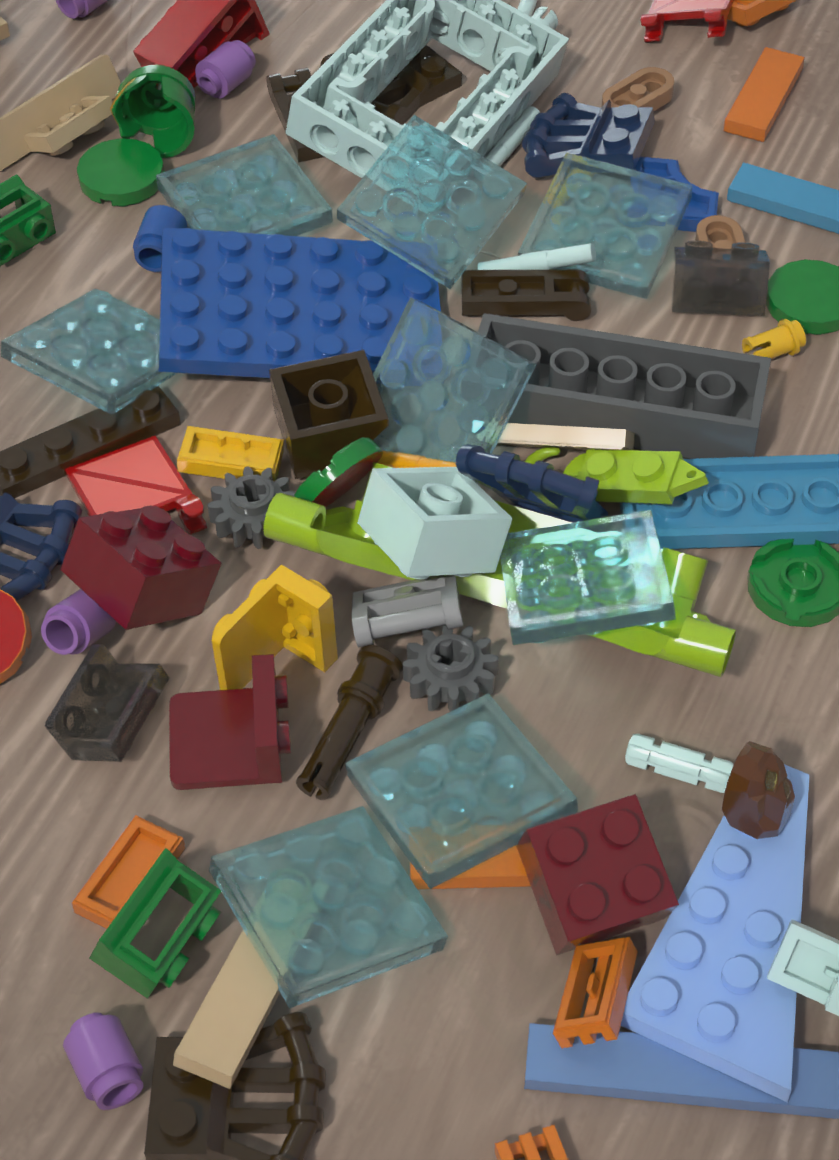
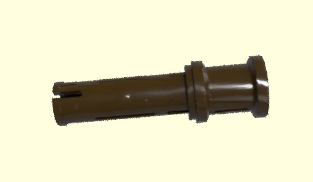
M367 645L361 647L357 654L358 665L350 680L341 683L338 689L337 700L339 706L302 774L296 780L297 787L310 797L316 786L319 788L315 795L316 799L325 800L329 797L331 788L368 719H373L380 715L385 704L383 701L385 692L391 681H396L402 674V662L393 653L380 646Z

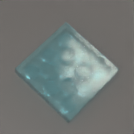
M413 115L338 207L337 219L451 289L525 194L527 183L416 115Z
M274 134L156 175L158 190L169 206L179 211L185 217L189 229L298 236L333 223L332 208Z
M566 152L518 251V256L531 252L593 243L596 251V261L553 269L582 270L587 273L590 284L647 299L692 198V185Z
M96 288L1 341L2 358L111 415L135 401L147 389L152 390L177 374L158 372L160 320L149 315L146 311L132 307L112 297L108 292Z
M410 297L373 373L389 419V426L373 441L383 451L402 452L450 462H456L459 449L466 444L481 446L486 453L492 454L536 364L424 302Z
M651 510L507 534L500 558L513 645L543 643L551 639L582 634L594 635L607 630L638 625L650 626L657 622L676 619L674 600Z
M489 693L345 763L349 780L430 889L517 845L526 829L578 813L576 796Z
M363 806L211 857L209 872L219 889L222 890L223 896L277 984L278 990L289 1009L442 951L445 947L448 935Z

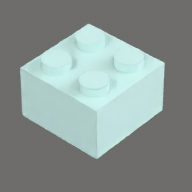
M457 467L372 468L357 523L374 540V543L399 567V570L404 575L421 580L427 579L429 576L455 575L469 577L475 573L495 572L512 517L477 483L461 474Z

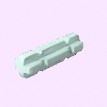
M638 733L633 734L629 740L625 755V762L628 765L645 770L648 765L654 766V773L697 785L700 780L706 782L705 788L725 793V788L734 766L731 761L718 757H713L712 761L705 760L706 754L665 741L659 746L654 744L655 738Z

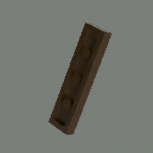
M155 383L0 451V495L2 496L6 492L15 499L65 477L66 468L180 426L179 411L160 386Z

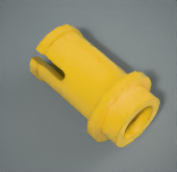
M788 319L780 320L775 328L752 337L743 338L742 340L743 353L762 347L761 350L753 352V355L771 359L786 353L791 356L799 353L800 348L806 345V335L801 324L797 320L789 321Z

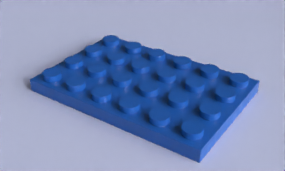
M163 227L158 372L270 378L269 369L365 350L376 384L445 387L447 368L435 246L415 243L404 244L370 240L359 241L329 239L325 237L315 238Z

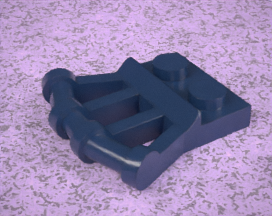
M561 93L553 100L550 109L545 113L542 112L535 115L530 125V130L522 141V147L527 153L524 158L526 172L532 177H544L580 168L635 169L655 123L653 107H637L632 104L611 107V101L608 100L599 108L578 103L571 94Z
M471 444L463 445L459 449L456 456L458 471L464 476L493 490L510 505L598 531L603 530L608 512L595 501L598 494L599 480L586 476L585 481L555 471L550 463L538 460L535 464L520 461L518 454L504 451L501 455L486 453L481 446Z
M6 492L0 496V546L6 544L36 556L34 560L29 559L25 562L0 552V575L12 579L2 586L1 590L19 601L35 589L43 590L52 579L51 571L56 564L62 565L70 544L73 528L76 527L78 518L82 516V509L77 503L71 500H58L53 505L21 504ZM18 526L52 528L51 534L44 537Z

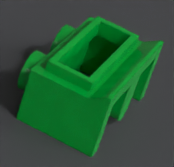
M17 174L0 183V210L14 201L16 210L2 218L0 216V266L56 233L50 203L27 187Z
M165 848L101 936L89 959L147 999L159 982L170 988L190 959L180 952L191 935L202 941L221 914V911L212 905L222 890L182 864ZM171 888L194 905L154 961L132 946L131 942Z

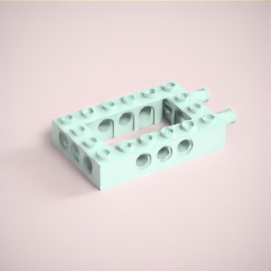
M386 0L293 94L285 134L433 220L472 175L503 134L510 129L526 108L531 106L556 78L569 38L555 31L558 26V18L553 10H550L544 19L541 18L547 12L548 7L537 8L532 17L502 0ZM433 38L491 72L480 77L477 88L467 99L462 97L458 101L456 111L445 123L441 121L438 123L430 142L411 131V126L405 123L402 126L374 109L375 106L371 102Z

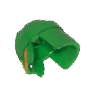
M148 65L132 71L120 84L110 110L119 126L122 138H133L139 131L152 135L154 148L160 152L163 159L174 157L183 152L189 146L194 136L196 95L192 84L183 74L165 65Z

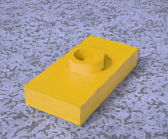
M187 426L177 458V472L225 479L224 474L230 473L238 479L243 476L244 468L249 466L253 470V475L260 476L266 468H271L273 481H276L284 453V439Z

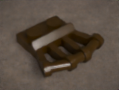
M425 45L371 104L375 106L374 109L403 126L419 107L461 87L462 72L429 46ZM334 53L325 56V57L322 59V61H321L320 67H321ZM402 99L398 104H395V103H394V102H396V101Z
M289 1013L279 1018L273 1025L262 1028L245 1059L248 1060L286 1047L293 1066L290 1068L241 1067L230 1089L173 1066L174 1053L183 1037H157L144 1151L146 1160H303L315 1133L323 1129L324 1111L318 1107L319 1091L325 1088L326 1070L318 1064L308 1037L312 1028L306 1013ZM234 1092L294 1093L293 1106H290L288 1109L233 1108ZM231 1133L287 1134L279 1153L272 1155L231 1140Z

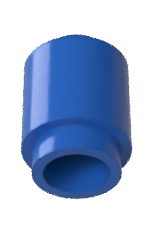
M165 205L152 206L146 211L133 243L135 260L141 267L152 272H161L163 227L188 228L185 217L176 209Z

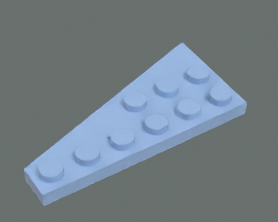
M784 764L787 778L791 781L795 794L790 818L778 836L756 839L731 827L725 815L723 816L678 900L679 905L670 914L628 992L621 1026L788 1103L792 1083L797 992L767 979V973L791 919L801 923L809 774Z

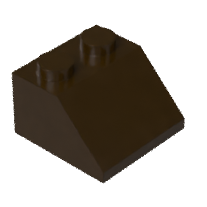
M365 350L269 369L274 412L295 479L309 477L314 471L320 470L322 472L331 464L332 456L362 437L374 440L389 426V419Z

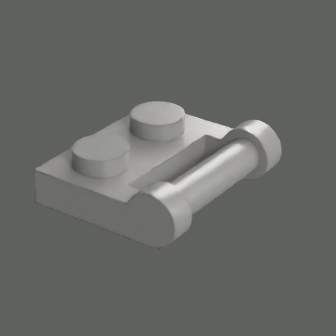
M455 575L430 576L427 579H415L353 592L352 626L358 648L374 645V639L441 625H446L447 629L464 626Z

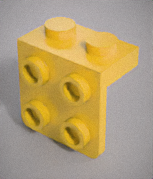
M282 564L267 579L258 581L250 591L248 598L232 614L224 615L213 630L211 641L220 690L243 689L253 679L252 656L274 654L275 657L283 648L288 649L325 673L338 659L332 594L320 582L313 579L307 580Z

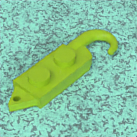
M548 446L538 449L529 455L524 462L535 464L538 460L543 461L548 457L559 455L560 448L558 446ZM587 449L586 453L574 458L563 472V474L585 481L586 476L599 480L598 494L595 501L673 504L676 496L709 483L706 474L684 461L679 451Z

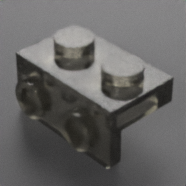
M706 241L685 242V247H674L675 265L671 303L672 312L765 316L770 268L767 252L759 250L760 246L757 244L745 242L733 243L731 249L713 248V244Z
M94 644L47 718L45 727L71 760L122 762L149 713L156 705L157 699L170 677L160 664H118L105 645Z

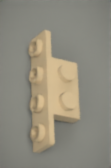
M99 55L0 118V171L30 152L50 153L51 156L62 154L73 147L72 140L80 135L92 134L105 126L104 120L112 115L110 110L113 103L112 99L116 97L121 84L108 55Z

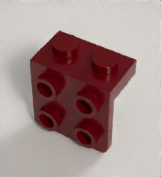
M274 654L252 656L253 688L178 693L170 698V781L175 789L190 790L282 783L281 755L291 754L289 720L279 721V709L289 708L287 676H276Z

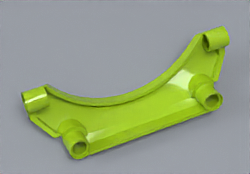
M373 462L372 468H393ZM369 479L362 501L356 500L354 509L342 506L326 510L323 505L283 493H277L270 502L264 520L263 531L265 537L349 564L408 580H415L404 575L399 570V567L374 543V540L357 523ZM494 500L512 517L496 571L493 573H475L469 577L456 576L459 594L555 623L638 653L718 677L723 676L734 645L736 630L712 623L706 615L693 611L708 560L665 547L659 549Z

